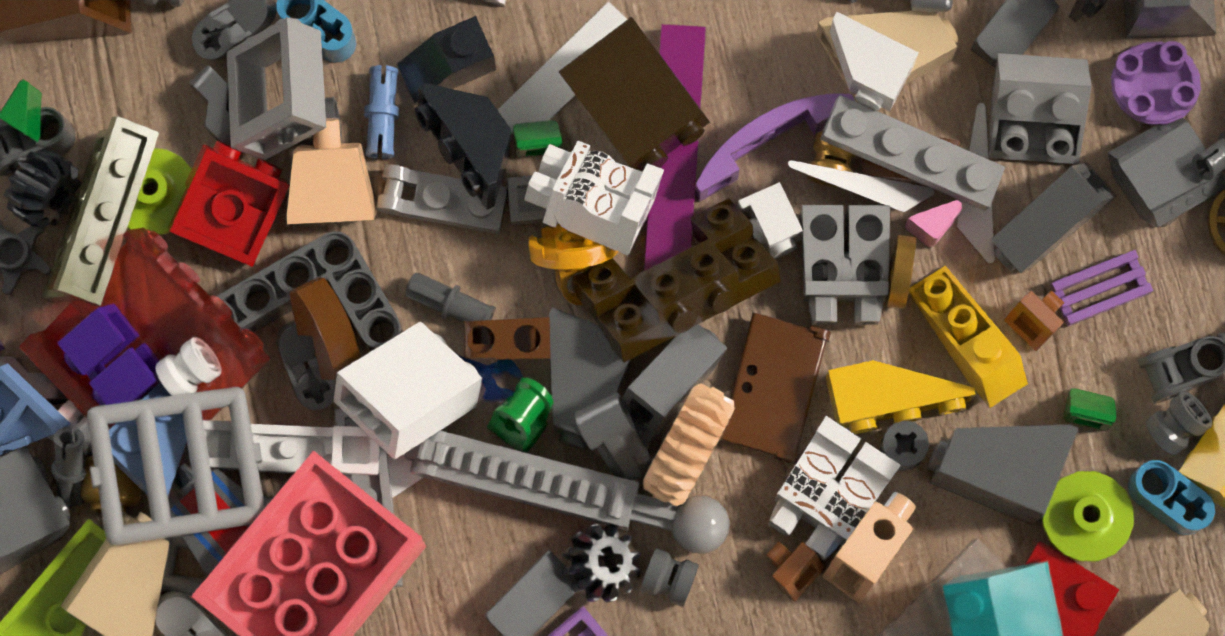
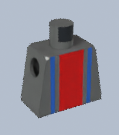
M185 463L177 469L171 488L181 498L170 509L171 518L199 514L192 469L188 463ZM218 469L212 471L217 509L225 510L244 507L243 489ZM251 525L182 535L202 569L207 575H210Z

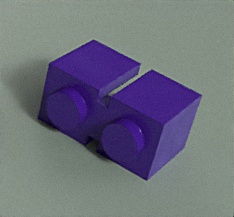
M115 304L97 308L58 342V345L65 352L64 359L68 366L77 374H87L91 379L89 384L93 388V396L101 406L142 400L161 382L156 372V364L159 362V359L146 343L140 345L136 350L129 348L107 368L104 367L140 336Z

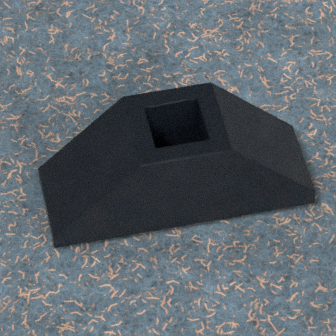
M428 83L419 86L418 106L415 107V115L424 131H431L435 136L444 160L448 164L454 163L457 167L468 194L471 197L477 196L486 210L494 207L510 155L512 129L486 96Z

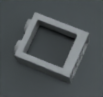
M286 17L278 20L274 25L255 36L248 37L244 42L227 51L231 148L266 160L326 128L320 30L305 25L297 19ZM281 59L284 103L267 111L265 68Z

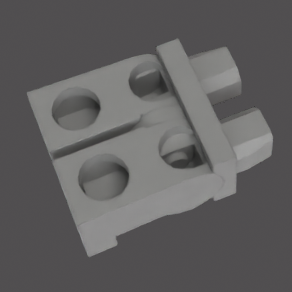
M802 205L800 225L803 230V302H809L812 325L836 324L837 302H854V324L878 325L883 302L888 297L890 205H849L846 212L847 252H844L843 205Z

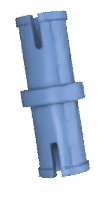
M377 65L369 68V104L364 106V117L368 119L365 156L377 159L378 142L382 141V159H391L394 157V120L399 119V107L395 106L398 69L386 66L385 84H382V65Z

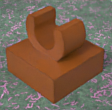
M1052 290L1042 300L1030 291L1012 309L1004 321L1037 351L1064 323L1055 314L1064 302Z
M778 541L766 555L772 560V565L778 569L772 575V578L781 591L794 602L797 601L825 569L817 553L803 542L792 553Z

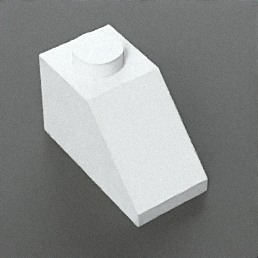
M836 12L832 20L830 35L849 91L856 94L855 99L864 106L874 110H880L882 107L890 111L915 65L919 52Z

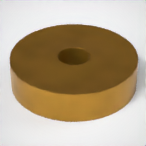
M897 235L890 267L886 307L905 309L913 272L916 237Z

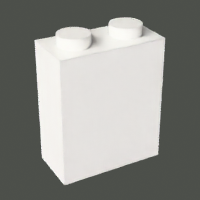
M420 321L337 372L333 402L395 460L476 408L482 377L473 365L464 362L453 352L440 335L434 334Z

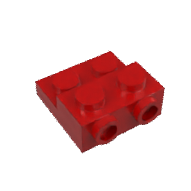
M216 141L213 148L203 144L185 183L186 189L168 230L253 267L290 184L286 179L280 177L283 169L267 161L258 159L254 166L240 160L241 151L231 148L226 143Z
M1038 541L1024 565L1048 562L1063 636H1094L1099 628V623L1120 589L1062 555L1044 542Z

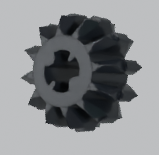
M44 148L38 153L30 151L24 163L17 162L15 174L8 177L11 185L4 193V196L8 199L7 209L13 212L14 216L33 227L37 226L43 229L49 224L56 226L62 214H69L71 203L77 201L75 192L82 183L77 179L79 169L73 166L72 162L54 151H48Z
M600 524L588 526L585 533L578 532L574 534L570 539L573 547L565 549L562 554L563 557L572 563V566L566 567L562 574L565 576L574 575L576 579L571 591L577 593L585 589L586 601L595 602L601 597L606 603L617 600L618 593L621 595L629 593L633 589L630 579H635L642 573L632 564L633 560L640 557L641 552L635 550L630 552L628 548L633 536L626 534L618 538L617 526L609 525L602 529ZM598 560H604L605 567H600Z

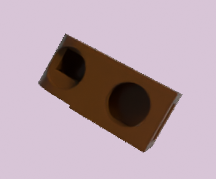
M550 317L464 321V358L550 359Z

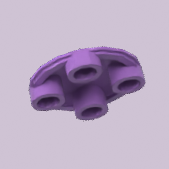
M1168 41L1166 43L1143 42L1129 48L1118 56L1111 75L1112 94L1120 109L1132 119L1149 125L1170 124L1183 118L1195 106L1201 91L1200 73L1192 58L1187 55L1185 47L1176 41Z

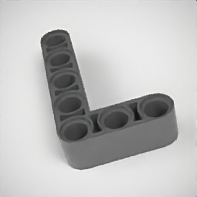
M332 231L166 324L159 330L156 336L155 347L157 353L163 359L169 355V345L175 338L187 337L190 340L192 337H198L213 350L215 355L292 311L289 291L295 288L287 285V278L290 273L297 269L309 271L308 282L317 277H324L370 351L386 343L375 342L371 339V331L377 324H391L394 327L392 338L404 331L396 313L353 240L347 234ZM335 247H344L349 250V256L343 264L331 265L326 262L329 251ZM357 285H367L372 289V293L366 302L354 304L348 300L352 288ZM259 291L268 293L270 300L264 309L259 311L248 309V300L254 293ZM219 314L228 315L230 323L224 332L219 334L209 332L208 324L214 316Z

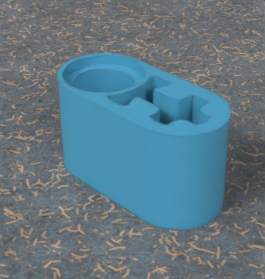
M277 0L276 6L280 19L290 18L288 16L289 11L297 4L310 6L309 13L297 20L321 31L322 58L329 62L339 63L353 55L356 49V37L351 23L345 15L326 1ZM321 22L324 29L330 34L336 36L341 32L343 39L340 41L331 39L328 42L324 31L319 27Z
M1148 461L1136 469L1129 478L1128 492L1131 498L1180 535L1195 534L1208 526L1214 518L1215 505L1212 498L1164 461ZM1150 472L1160 477L1163 483V490L1160 495H1152L1143 488L1142 476L1144 473ZM1177 490L1179 494L1173 498L1174 502L1166 507L1163 502ZM1192 503L1197 507L1194 511L1195 518L1187 521L1183 518L1186 512L1184 507Z

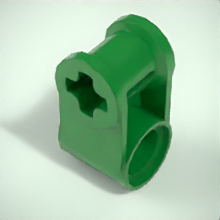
M523 377L516 385L513 396H509L493 412V417L489 421L487 429L516 451L527 453L548 425L546 421L554 405V400L541 384L533 379Z

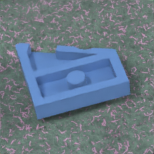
M8 363L0 366V455L53 435L58 430L70 426L71 423Z
M160 382L142 400L172 395ZM182 413L154 417L167 497L187 442ZM136 420L118 422L108 430L113 462L148 495Z

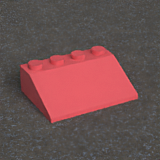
M313 450L191 597L238 636H353L422 553L426 545L420 535Z

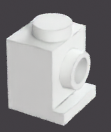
M780 182L738 200L739 210L745 216L749 215L751 218L749 221L753 224L754 238L763 244L764 248L774 259L787 255L797 248L796 242L801 240L803 230Z

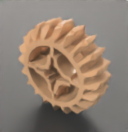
M702 383L694 386L643 479L644 489L664 503L668 502L674 506L684 503L734 411V401L714 387L710 388Z

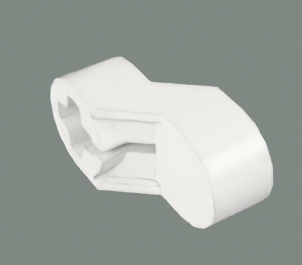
M170 591L159 597L155 622L165 636H228L188 595L178 591ZM190 628L196 632L195 635L189 630Z

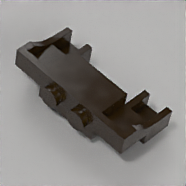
M729 198L690 218L693 236L699 244L629 278L616 261L611 258L573 277L577 298L595 319L610 346L623 363L781 282L778 262L754 238L753 224Z

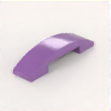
M835 93L806 97L774 108L745 125L720 147L702 171L695 188V196L698 201H703L738 180L739 168L735 163L736 160L801 122L806 121L814 135L824 130L836 98L841 95L855 101L852 95Z

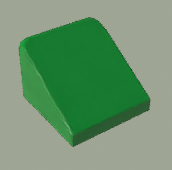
M22 79L0 111V119L37 143L40 138L42 92Z
M555 120L519 123L513 126L515 153L518 158L542 156L549 144L558 148L562 146L561 133Z
M1071 388L1068 393L1063 419L1065 422L1106 431L1116 420L1115 400L1110 396Z

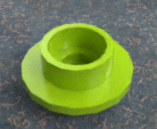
M154 148L127 229L140 235L160 236L169 233L168 227L186 189L185 183L191 172L190 166L181 156L167 149ZM155 182L158 184L156 193L153 195L144 194V188L148 183Z
M1077 471L1061 478L1057 482L1046 513L1042 517V526L1049 542L1062 555L1079 562H1098L1115 555L1128 542L1134 526L1133 505L1126 490L1112 477L1097 471ZM1085 507H1091L1096 510L1098 515L1096 522L1089 523L1083 518L1082 511Z

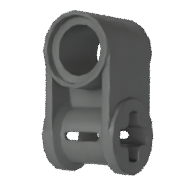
M41 107L40 138L37 143L4 121H0V176L14 175L17 170V162L24 163L30 151L38 153L44 148L60 155L70 151L76 139L75 129L72 124L56 109ZM52 123H59L58 134L51 140H42V133L46 126Z
M1207 336L1178 347L1173 346L1154 352L1139 359V366L1146 369L1155 394L1152 396L1154 404L1170 400L1181 391L1190 392L1194 388L1219 379L1225 373V341L1219 337ZM1204 349L1213 351L1219 359L1218 369L1210 371L1201 367L1197 359L1198 351Z

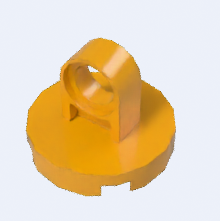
M559 223L556 227L546 226L541 229L542 238L538 239V237L533 235L528 238L531 262L540 267L555 269L556 282L564 298L574 305H583L577 298L576 293L568 290L567 282L569 278L577 272H584L613 258L618 251L570 232Z

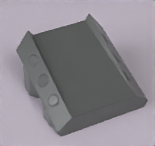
M1184 118L1170 124L1156 125L1107 152L1113 178L1139 217L1157 228L1169 225L1184 212L1198 204H1203L1225 189V178L1222 172L1218 173L1211 180L1203 179V174L1199 176L1195 171L1192 158L1206 148Z

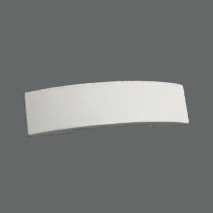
M203 420L210 467L213 469L239 470L231 421ZM251 424L254 443H260L262 462L257 464L259 472L295 473L314 450L344 475H378L380 445L361 427L334 426L332 428Z

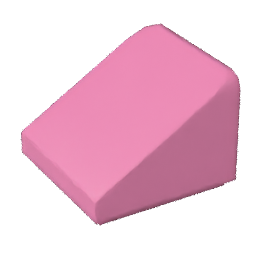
M955 200L908 218L905 229L929 248L931 246L934 247L958 218L963 208L961 207L962 203Z

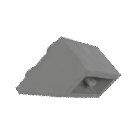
M997 53L991 100L989 158L1079 164L1091 93L1088 60Z

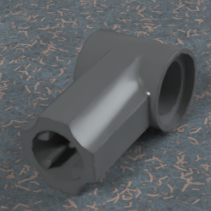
M618 393L574 413L577 425L586 444L591 450L598 449L614 476L631 481L643 476L647 466L652 463L651 458L635 431L634 423L626 404Z

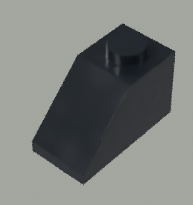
M476 16L434 33L397 63L415 105L418 104V87L425 83L454 89L496 71L494 54Z

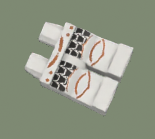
M577 141L572 152L549 144L542 158L539 172L535 171L529 181L524 201L546 209L543 223L556 227L559 223L570 232L629 255L654 203L664 169L647 164L644 171L641 172L615 162L604 152L589 151L591 145Z
M827 416L777 493L774 500L777 504L768 523L772 528L789 537L800 519L815 527L816 529L806 545L815 551L822 561L830 556L839 544L843 546L901 466L865 442L840 482H837L835 478L857 447L861 438Z

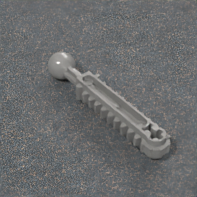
M441 430L407 451L404 456L407 460L412 461L410 473L591 522L607 526L614 525L618 529L628 531L630 520L672 531L679 545L692 553L705 554L716 550L725 542L729 533L730 520L726 509L719 501L709 496L696 495L687 498L684 503L674 506L668 502L664 503L656 498L638 494L639 482Z

